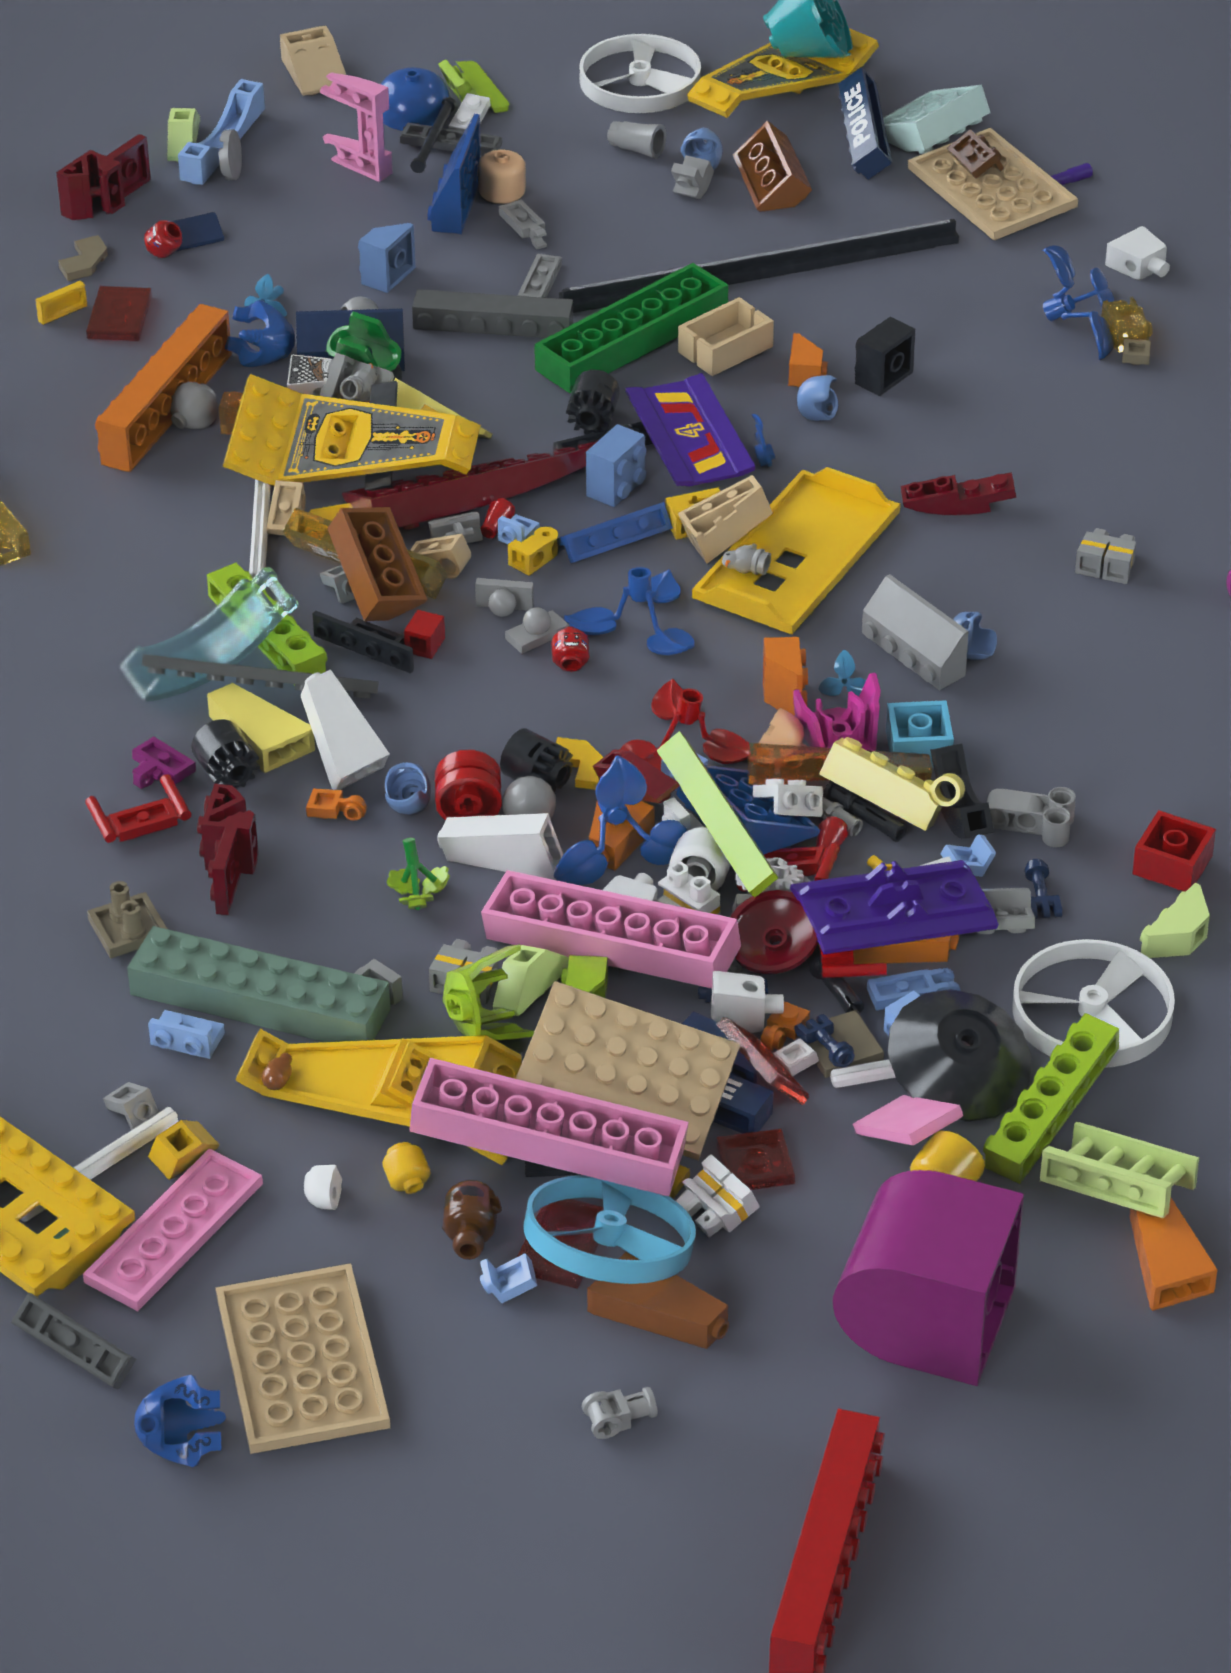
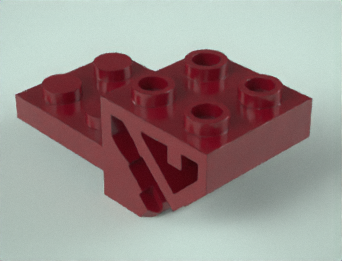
M138 134L107 156L89 150L57 171L61 215L71 220L93 218L92 206L95 196L101 199V206H103V211H106V214H114L124 207L125 197L151 180L147 137Z
M214 784L211 795L205 797L204 816H199L197 833L202 835L199 854L200 857H204L208 878L213 879L210 900L215 901L216 914L228 915L241 873L253 875L257 865L259 851L255 813L251 810L246 811L245 798L232 785Z

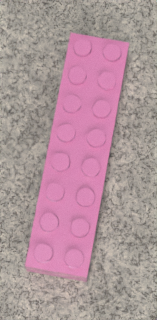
M509 870L505 872L481 911L486 939L512 945L520 944V946L525 945L547 949L567 957L569 955L607 957L608 966L711 989L713 971L727 972L741 947L738 922L735 918Z
M430 1058L412 1103L409 1132L669 1197L684 1152L689 1122Z

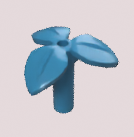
M264 275L255 287L259 298L248 296L245 299L244 305L249 306L261 300L277 309L285 317L287 312L283 305L278 301H273L284 293V289L279 285L273 287L271 275Z
M844 649L835 661L834 670L838 674V678L828 677L824 679L818 688L821 693L837 696L841 693L842 687L846 686L848 692L853 691L855 695L860 696L866 680L861 677L850 678L856 668L854 660L847 650Z

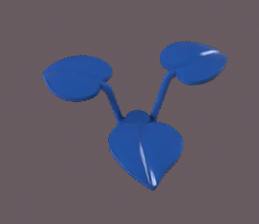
M1057 245L1044 248L1042 251L1050 258L1056 274L1064 286L1059 292L1053 294L1054 298L1043 302L1046 317L1050 321L1061 317L1063 320L1075 317H1089L1097 343L1099 360L1105 358L1114 346L1113 336L1105 318L1099 317L1098 312L1095 311L1071 313L1075 309V303L1094 295L1098 296L1099 303L1105 310L1114 307L1115 299L1112 291L1108 288V282L1104 273L1099 268L1091 269L1090 279L1095 290L1073 299L1070 295L1064 294L1074 285L1075 269L1069 254L1064 248Z
M636 567L630 569L628 572V586L623 587V595L615 614L607 608L592 607L572 615H564V619L570 627L579 629L587 635L606 634L616 629L615 621L620 619L627 597L630 595L635 602H648L656 635L647 638V647L650 651L661 655H673L695 647L694 639L686 631L678 628H669L662 631L659 628L653 602L667 603L678 599L681 595V588L674 579L670 569L652 578L651 571L648 568Z
M616 755L611 766L598 781L595 790L598 805L602 812V815L598 817L600 821L599 846L596 847L595 843L591 840H584L574 844L558 862L553 876L557 881L575 885H587L597 881L604 874L608 863L606 857L601 853L605 849L606 822L618 825L626 819L641 837L646 840L640 848L641 855L646 861L656 865L670 863L678 839L688 830L682 823L675 820H665L657 823L652 828L650 835L640 827L630 815L625 804L634 805L639 803L646 794L647 784L642 773L635 765Z

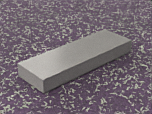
M538 253L517 296L547 298L562 266V257Z

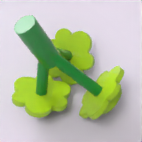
M410 837L403 840L407 861L406 869H400L399 871L391 870L386 883L400 894H413L409 897L399 898V903L408 905L409 909L420 910L427 907V902L434 901L431 893H438L443 890L450 875L446 866L442 868L436 867L430 872L420 863L415 838ZM417 869L427 877L422 882L423 895L419 893L420 879L418 878Z

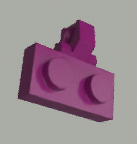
M154 736L132 749V759L140 763L137 768L132 770L133 784L140 789L152 785L155 779L159 781L165 774L170 775L174 783L177 784L196 772L195 761Z

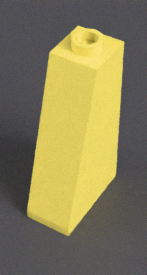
M231 683L207 694L209 717L213 721L226 719L232 721L259 756V760L256 762L264 773L315 751V739L310 724L240 686Z

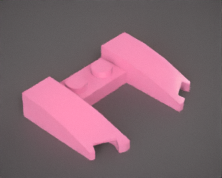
M329 73L326 78L333 82L330 87L327 85L322 86L320 93L357 109L359 137L358 141L328 133L324 135V143L334 145L338 155L331 159L337 164L381 182L392 174V153L384 148L383 113L389 110L388 87L355 76Z

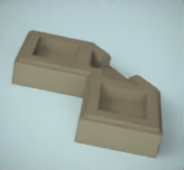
M99 235L74 241L75 249L79 255L58 260L59 268L67 281L91 276L96 271L98 263L100 261L103 262L108 256L107 247Z

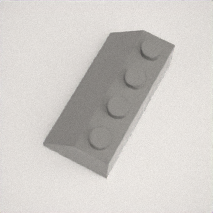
M892 575L885 576L863 609L862 634L939 691L965 677L969 631Z

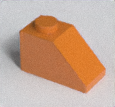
M793 333L788 386L800 387L808 378L827 375L828 362L823 361L822 349L799 333Z

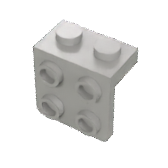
M336 353L329 363V375L326 384L323 385L320 391V396L347 400L340 392L342 381L352 376L358 370H363L368 364ZM373 366L378 374L374 385L393 381V372ZM370 396L367 399L366 403H370Z

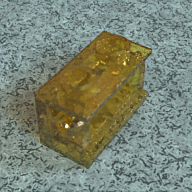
M1133 296L1130 297L1129 305L1124 300L1103 301L1101 317L1105 318L1109 325L1117 352H1123L1124 339L1149 340L1153 333L1151 322L1146 320L1142 307L1138 306Z

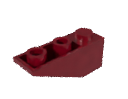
M614 749L593 765L600 780L611 766L616 755L631 762L642 773L647 784L646 794L641 801L662 803L668 800L672 795L671 793L680 786L676 780L631 751Z

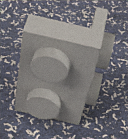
M1029 888L982 889L994 910L999 925L997 929L979 931L977 933L992 934L995 933V930L1024 933L1026 929H1035V916L1031 909V891Z

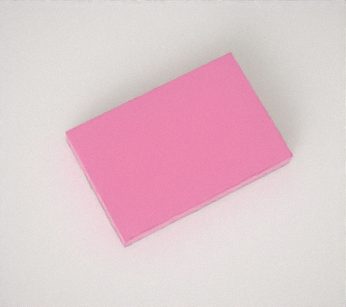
M902 1095L853 1123L856 1134L914 1146L959 1120L964 1115L960 1105Z

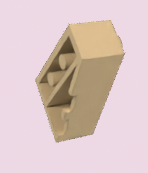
M753 475L678 513L690 542L706 564L773 514L762 486Z

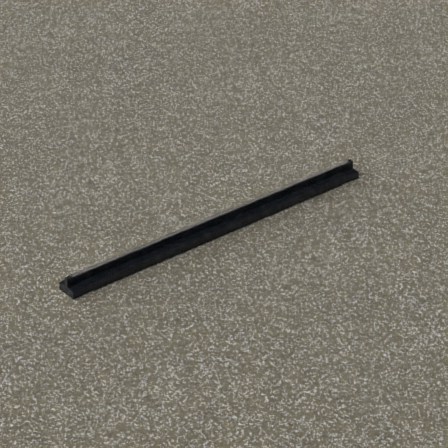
M948 219L851 238L797 246L796 248L723 259L722 261L698 264V266L726 284L732 285L935 248L936 246L958 244L959 235L956 232L955 219ZM681 267L673 270L646 273L645 275L624 277L617 280L596 282L589 285L568 287L559 292V299H572L573 313L605 308L681 269Z

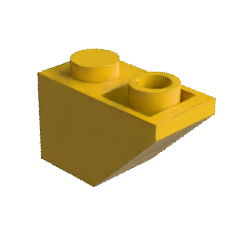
M180 1120L156 1136L148 1158L168 1180H171L192 1166L209 1148L213 1151L218 1149L219 1143L198 1121Z

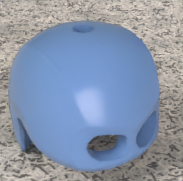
M703 127L686 136L680 151L684 159L687 155L709 160L713 170H715L721 161L723 147L718 136L712 130Z
M831 375L814 376L801 384L797 394V406L802 416L813 421L831 420L834 418L838 410V399L830 385L837 378ZM833 405L832 410L828 411V407Z
M961 612L953 618L955 622L969 631L967 659L970 660L987 659L993 655L997 645L996 632L992 629L980 627L982 619L980 612Z
M410 762L400 763L391 767L385 778L386 801L398 813L411 815L422 811L428 805L431 797V783L424 769L418 764Z

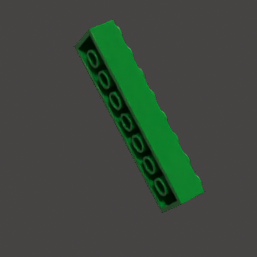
M691 263L535 343V371L571 394L575 380L581 373L588 370H600L609 374L678 337L679 325L728 303V284L698 265Z

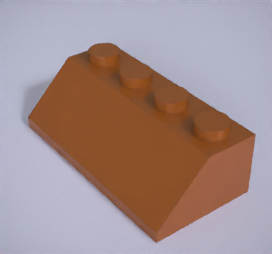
M766 121L733 154L754 205L760 212L795 207L812 191L788 136L769 121Z
M390 507L340 508L327 530L363 620L389 621L424 604L427 601V597Z

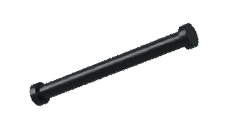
M445 97L442 100L443 106L417 158H414L410 164L411 169L415 173H422L425 170L426 160L450 112H453L456 107V102L451 97Z

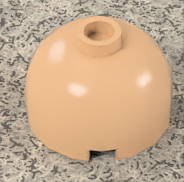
M779 708L753 755V760L770 768L786 767L793 759L799 761L807 748V745L803 743L805 730L800 720L790 712Z

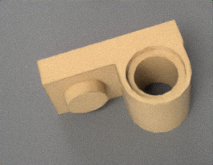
M275 480L266 527L268 534L296 535L298 519L303 518L306 505L303 483Z
M463 534L416 541L408 552L414 566H427L434 563L437 571L442 576L450 579L458 577L471 558V551Z

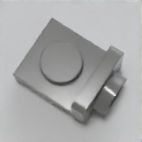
M342 565L319 573L322 584L334 587L339 603L344 604L355 599Z
M376 959L371 960L354 973L388 981L391 1004L395 1005L403 999L401 976Z
M127 1082L103 1098L108 1110L125 1115L131 1130L159 1113L150 1089L131 1082Z

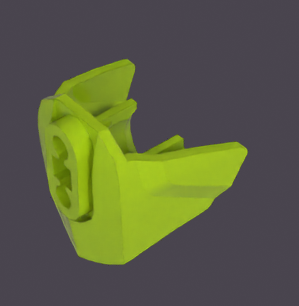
M520 944L504 947L474 963L447 972L442 1002L447 1009L449 1017L463 1035H487L496 1041L533 1036L535 1030L522 1029L515 1023H492L512 1018L515 1015V1011H506L504 1008L488 1010L482 1007L480 1001V994L491 982L508 979V974L500 968L482 973L480 971L521 951Z

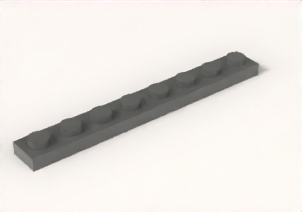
M143 654L142 666L148 667V673L165 674V670L170 669L177 670V676L195 678L196 672L207 674V680L224 681V676L236 677V683L253 685L254 679L266 681L265 686L283 688V683L295 684L294 690L303 691L305 680L313 674ZM336 676L345 690L354 691L353 697L371 698V693H378V681Z

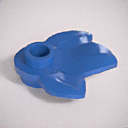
M752 414L757 429L754 435L758 445L753 446L756 457L761 467L765 465L770 467L772 466L771 460L776 459L770 443H765L761 418L756 414Z

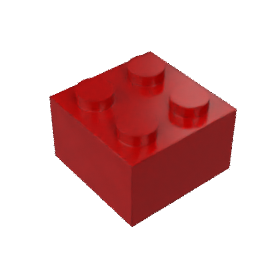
M1158 810L1135 846L1132 874L1186 892L1194 883H1197L1213 856L1216 829Z

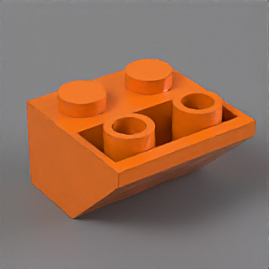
M799 637L764 638L762 683L764 702L776 709L782 708L794 716V690L799 689L807 706V690H802L805 689V685H808V668H802V666H806V649H800Z

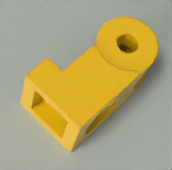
M540 527L534 531V535H531L524 541L520 542L515 539L508 544V565L528 576L533 574L558 555V531L552 527Z

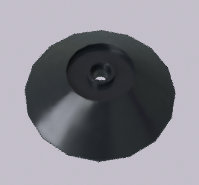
M952 989L925 993L902 1007L889 1029L887 1055L896 1080L912 1098L918 1097L960 1105L964 1116L959 1120L970 1122L997 1117L1017 1103L1021 1092L1026 1089L1030 1082L1032 1056L1023 1031L1004 1009L980 995ZM961 1041L967 1042L970 1046L963 1044Z

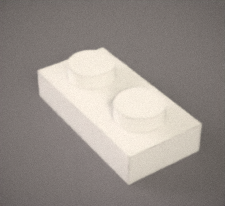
M467 93L449 124V129L465 131L474 114H480L481 124L491 106L490 98Z

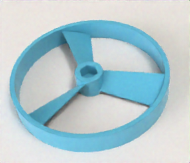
M584 1175L554 1179L534 1190L527 1203L523 1227L529 1244L549 1262L583 1277L621 1284L656 1282L678 1274L690 1261L696 1236L693 1219L672 1198ZM573 1198L603 1199L604 1211L597 1213L594 1228L577 1231H545L534 1216V1213L543 1206L560 1200ZM633 1205L644 1209L668 1222L679 1232L685 1245L681 1247L626 1224L627 1219L625 1215L629 1206ZM593 1233V1239L597 1243L608 1247L618 1246L639 1260H621L593 1255L568 1246L553 1236Z

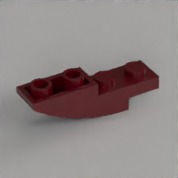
M1012 472L996 474L976 480L971 479L961 483H957L955 475L941 476L936 479L912 482L901 486L902 500L905 508L938 515L991 512L990 503L1017 498Z

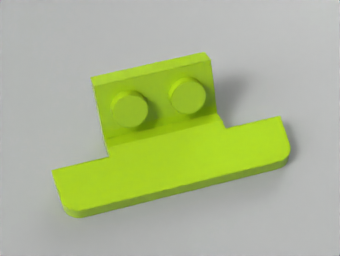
M447 59L438 63L448 86L461 102L466 94L469 93L489 97L490 107L495 113L509 110V102L478 63L474 61H456L457 66L454 65L453 67Z

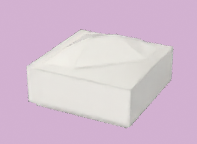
M801 1038L773 1053L776 1062L791 1076L819 1062L817 1053Z

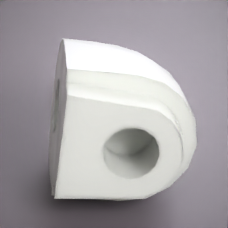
M336 1165L314 1166L305 1175L304 1194L308 1201L317 1208L336 1210L342 1190V1178Z

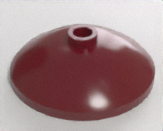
M770 890L761 892L755 898L751 896L742 902L730 917L737 919L741 947L735 959L741 966L756 973L778 974L794 969L805 962L818 945L817 934L800 901L790 891ZM775 942H781L777 945H772Z

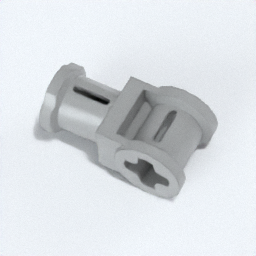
M648 1386L642 1388L641 1392L623 1396L620 1389L611 1392H595L587 1396L581 1406L584 1414L590 1417L592 1421L591 1430L598 1439H608L620 1431L631 1429V1420L644 1416L653 1418L658 1414L654 1394Z

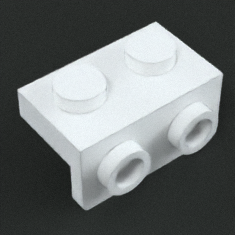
M766 779V785H753V798H774L775 815L821 817L823 814V786H806V780H788V785L784 784V779Z

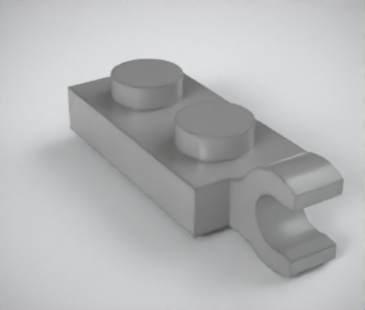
M522 200L499 206V215L522 238H531L532 244L537 250L547 247L546 242L542 238L547 235L545 222Z

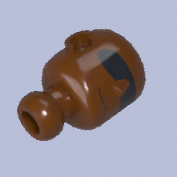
M477 1180L458 1182L449 1189L445 1196L442 1229L453 1241L452 1247L455 1253L460 1258L467 1260L475 1259L481 1255L485 1242L495 1233L497 1214L502 1212L498 1196L483 1182Z

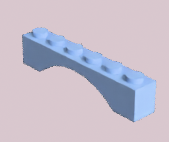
M244 79L239 80L230 91L224 112L212 133L199 143L188 142L179 152L178 163L181 181L190 182L195 185H203L220 165L219 150L223 148L224 143L220 142L222 132L234 129L241 139L265 110L263 83Z

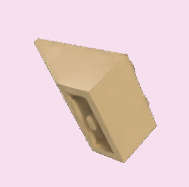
M327 26L280 34L281 60L303 96H313L320 93V89L324 85L330 87L333 81L326 78L329 73L346 75L334 38Z

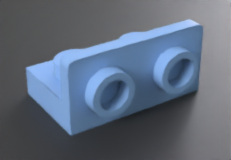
M164 1010L159 1019L151 1018L148 1023L150 1045L208 1059L211 1058L225 1034L223 1023Z

